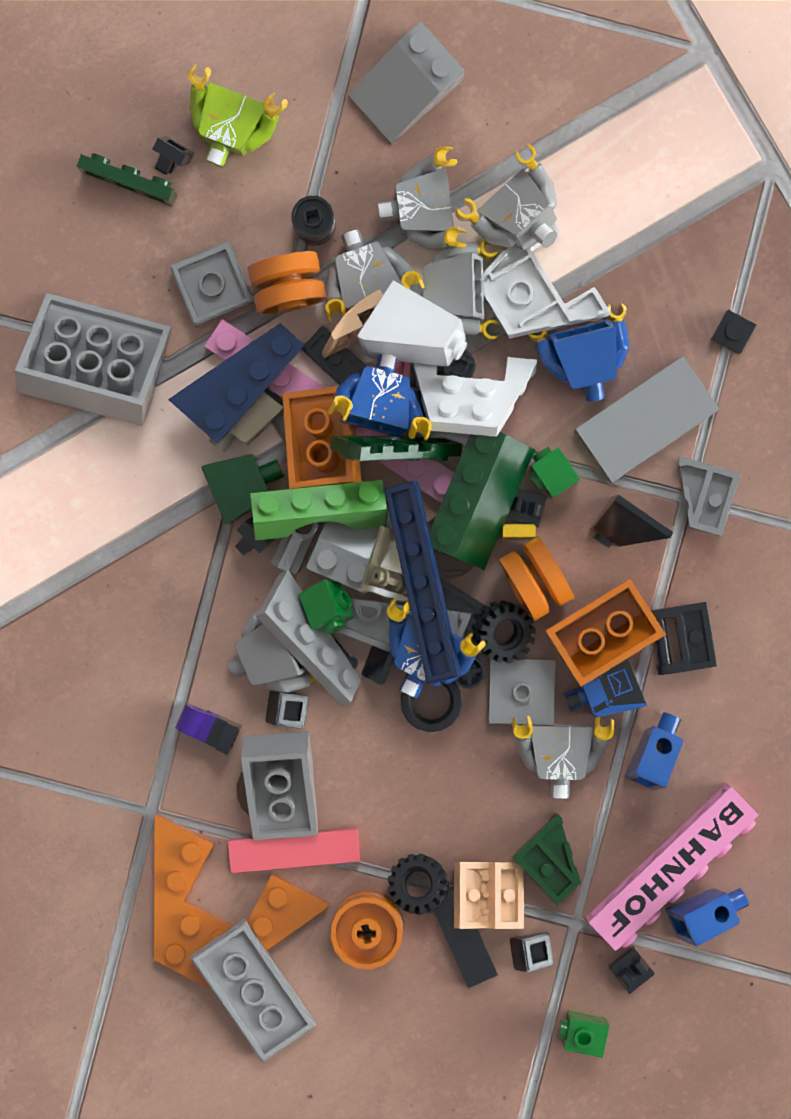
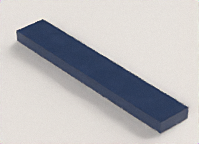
M410 481L385 488L384 493L426 682L431 684L461 677L418 481Z

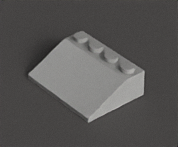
M46 293L15 368L17 392L143 426L153 398L171 333V326Z

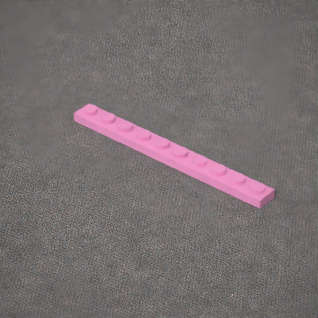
M222 319L204 347L223 360H226L254 340ZM289 364L268 389L283 399L282 393L326 387ZM354 426L356 436H391ZM420 458L419 461L403 459L376 460L406 481H418L420 490L442 503L454 475L453 471L438 461L430 460L429 458Z

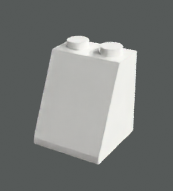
M394 280L357 335L364 355L369 358L377 359L379 354H389L396 357L397 361L437 366L448 367L453 359L458 360L467 346V343L464 342L466 338L460 318Z

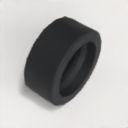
M455 681L450 684L442 683L450 694L451 703L448 711L438 719L428 720L422 718L415 712L412 706V696L402 692L400 697L401 710L406 720L416 729L426 732L441 731L451 726L459 716L462 707L461 691Z

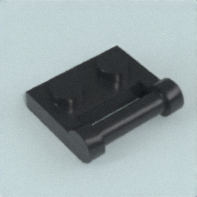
M707 602L651 610L666 634L655 641L659 665H656L658 675L717 667ZM671 617L675 619L681 656L680 662L673 663L665 618Z

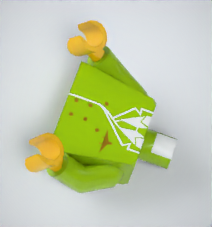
M196 64L193 65L188 74V78L192 83L189 107L194 129L199 132L198 135L201 141L211 145L205 159L206 162L223 168L229 152L244 157L247 151H255L271 139L279 120L278 114L288 106L286 99L280 103L278 108L273 103L275 92L269 95L263 103L209 82L207 87L205 83L210 78L211 69L206 67L204 78H200L195 73Z

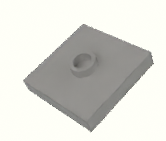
M230 241L170 265L172 274L195 327L255 303Z
M490 658L488 723L512 724L511 720L515 718L516 724H526V716H530L532 725H554L556 660H516L512 658L513 663H506L503 660L502 663H499Z

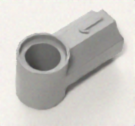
M319 522L313 523L312 530L309 533H301L296 529L288 537L282 538L271 564L297 575L315 533L318 531Z

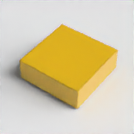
M504 524L501 530L502 541H531L536 538V526L534 524Z

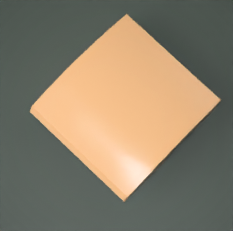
M380 289L359 301L342 317L322 351L324 358L354 344L357 335L383 297Z
M454 862V928L524 929V870L517 862Z

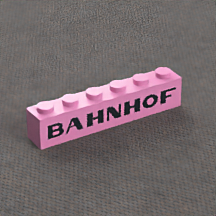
M725 783L586 916L588 923L615 951L621 946L623 948L628 947L637 938L635 932L644 924L649 926L661 915L660 909L668 901L674 903L685 892L683 887L691 879L696 881L701 878L709 868L707 864L715 856L717 858L724 856L732 847L730 842L739 834L741 836L747 834L755 826L756 822L754 819L759 815L732 786Z

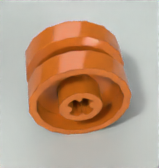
M305 251L279 255L258 261L247 267L250 284L256 288H265L254 296L258 315L292 312L314 306L327 299L323 281L312 278L321 271L317 252Z
M539 536L523 546V551L530 565L526 566L520 555L513 551L498 559L507 576L506 580L519 603L525 606L534 621L549 613V605L543 592L546 591L551 600L559 606L575 598L563 573Z
M363 889L349 894L339 903L333 915L330 938L334 951L343 962L356 969L371 970L384 966L395 957L402 943L403 919L399 907L389 896L376 890ZM367 924L372 931L364 932L362 926Z

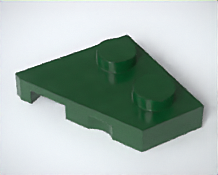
M555 814L511 856L557 906L581 883L577 868L574 866L572 859L573 854L570 844L566 839L562 825L563 820L559 814Z

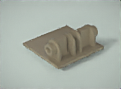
M380 525L360 589L392 599L396 598V600L406 603L409 601L393 529Z

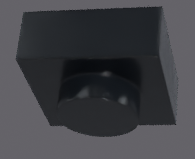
M728 309L724 313L711 340L737 354H741L756 324Z

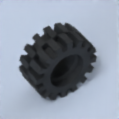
M500 600V604L496 601L490 602L491 608L486 606L481 608L480 610L484 614L482 616L476 614L474 619L478 621V625H472V631L476 633V635L472 636L473 641L477 643L476 646L484 641L486 644L481 652L499 663H502V660L506 663H513L512 658L516 660L522 659L523 657L520 653L523 651L527 654L531 650L526 647L527 643L534 644L535 641L530 635L536 633V628L531 625L534 621L532 617L528 616V612L505 600ZM503 620H510L514 626L512 637L505 643H497L493 637L496 625Z
M409 854L407 858L399 859V863L391 868L392 874L388 876L387 880L389 882V887L387 888L392 896L391 899L399 908L411 914L424 915V913L430 914L434 912V909L440 907L443 904V899L447 898L448 895L447 887H449V881H447L446 876L448 875L435 859L424 854ZM415 872L426 873L431 882L429 891L421 897L411 896L406 888L408 877Z

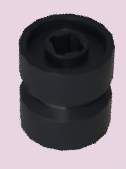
M306 196L294 205L291 221L297 236L304 243L321 245L333 236L336 229V220L331 205L324 198Z

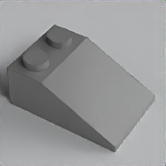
M420 21L384 55L348 94V97L387 141L392 144L464 80L465 70Z
M386 502V527L392 529V524ZM326 522L306 568L367 594L368 591L360 589L379 528L353 530L343 523Z
M309 731L244 736L241 763L253 840L318 836L313 758Z

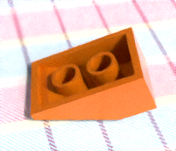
M338 386L282 393L289 489L362 482L360 461L344 459L341 457L342 453L330 449L331 435L356 436L353 425L340 422L342 416L340 412L333 411L332 415H329L327 412L334 400L335 391Z

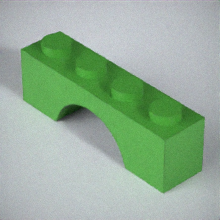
M383 480L250 493L255 540L288 537L294 530L317 522L343 523L353 530L380 528V525L386 527L387 507Z

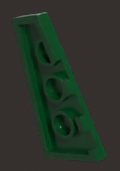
M331 435L330 449L342 453L341 457L344 459L359 461L391 459L419 461L420 458L448 461V457L461 456L463 444L446 437H428V440H425L424 437L411 439L409 437L399 438L395 436Z

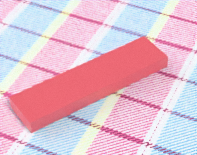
M358 827L318 831V836L253 840V837L228 840L231 873L359 862L361 860Z

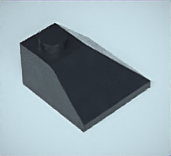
M620 495L611 497L590 527L596 533L593 538L607 548H610L612 544L616 547L667 539L674 533Z

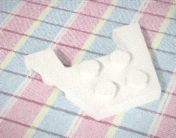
M553 224L551 227L557 232V236H559L560 230L556 224ZM537 241L524 250L515 245L508 247L506 251H502L483 273L484 298L509 339L605 318L610 315L608 307L595 287L567 303L562 301L532 252L542 246Z
M508 357L505 381L487 378H463L454 375L441 376L437 375V365L410 363L415 372V381L417 386H419L426 418L432 424L431 431L497 437L513 411L514 403L519 395L522 396L526 390L530 377L535 375L537 360Z

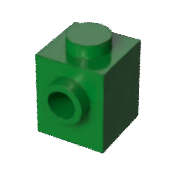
M546 447L532 457L535 463L530 466L532 473L528 476L537 490L541 491L544 489L550 499L580 480L559 447L553 451Z
M324 579L298 594L312 630L332 634L345 627L344 623L354 618L350 608L352 606L351 599L339 582Z
M568 1010L566 1020L561 1019L558 1039H562L565 1051L603 1058L609 1024L606 1018Z

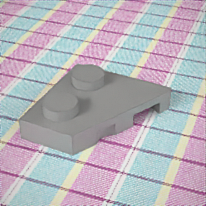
M680 456L678 461L690 528L722 537L741 473Z

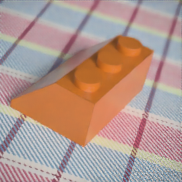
M628 579L546 630V635L580 687L666 635L631 579Z

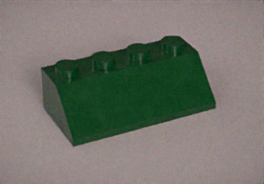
M499 432L497 437L471 434L430 530L433 549L485 570L535 449L502 432Z

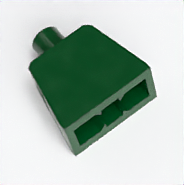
M254 454L201 466L224 523L227 525L252 511L250 493L268 492L270 489L267 484L284 477L277 459L259 466Z

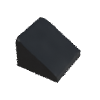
M372 646L363 667L362 675L380 685L385 684L394 660L391 653Z
M270 691L265 718L266 723L275 726L304 728L309 696Z
M549 932L510 938L515 970L530 972L554 965Z

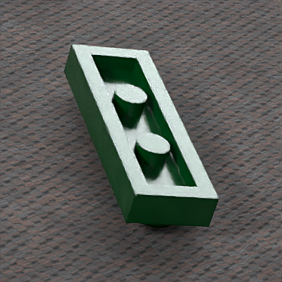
M92 153L91 158L81 154L77 168L83 174L173 207L177 194L173 188H170L171 183L157 176H153L152 180L140 176L141 172L127 165H122L121 169L109 165V159Z

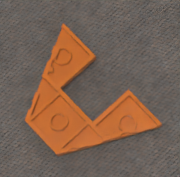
M157 813L154 818V961L212 990L190 959V955L234 925L186 901V898L215 843ZM272 873L247 923L265 949L269 950L327 909L329 902Z

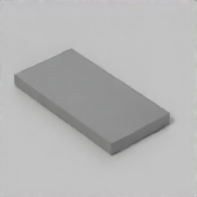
M682 356L576 428L575 431L606 477L613 483L719 411L720 408L686 358Z
M245 918L190 955V959L262 1063L317 1026L315 1020Z

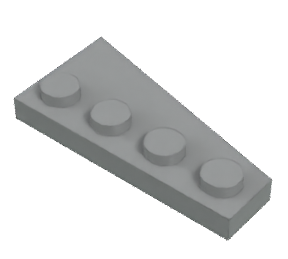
M286 570L278 575L256 617L341 706L348 704L352 701L361 679L332 635L324 631L312 630L298 595L303 591L289 570Z
M350 598L352 602L350 608L354 618L345 622V627L338 632L390 652L388 635L390 618L387 615V608L390 603ZM395 603L398 609L403 610L404 604ZM411 610L407 613L406 620L408 615L411 614ZM447 610L452 633L462 638L472 613Z

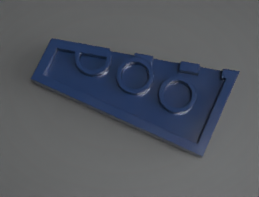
M279 323L168 400L212 440L219 444L305 348V344Z

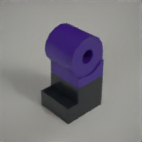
M185 703L175 728L228 755L242 725L211 711H205Z

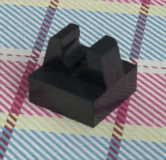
M168 136L157 138L152 150L160 154L155 169L165 175L168 173L172 174L177 165L189 164L195 153Z
M519 489L507 519L522 524H534V526L539 528L547 496Z
M252 516L237 529L243 538L236 544L235 548L243 556L253 548L261 553L277 538L255 540Z
M634 946L608 966L629 994L655 974Z

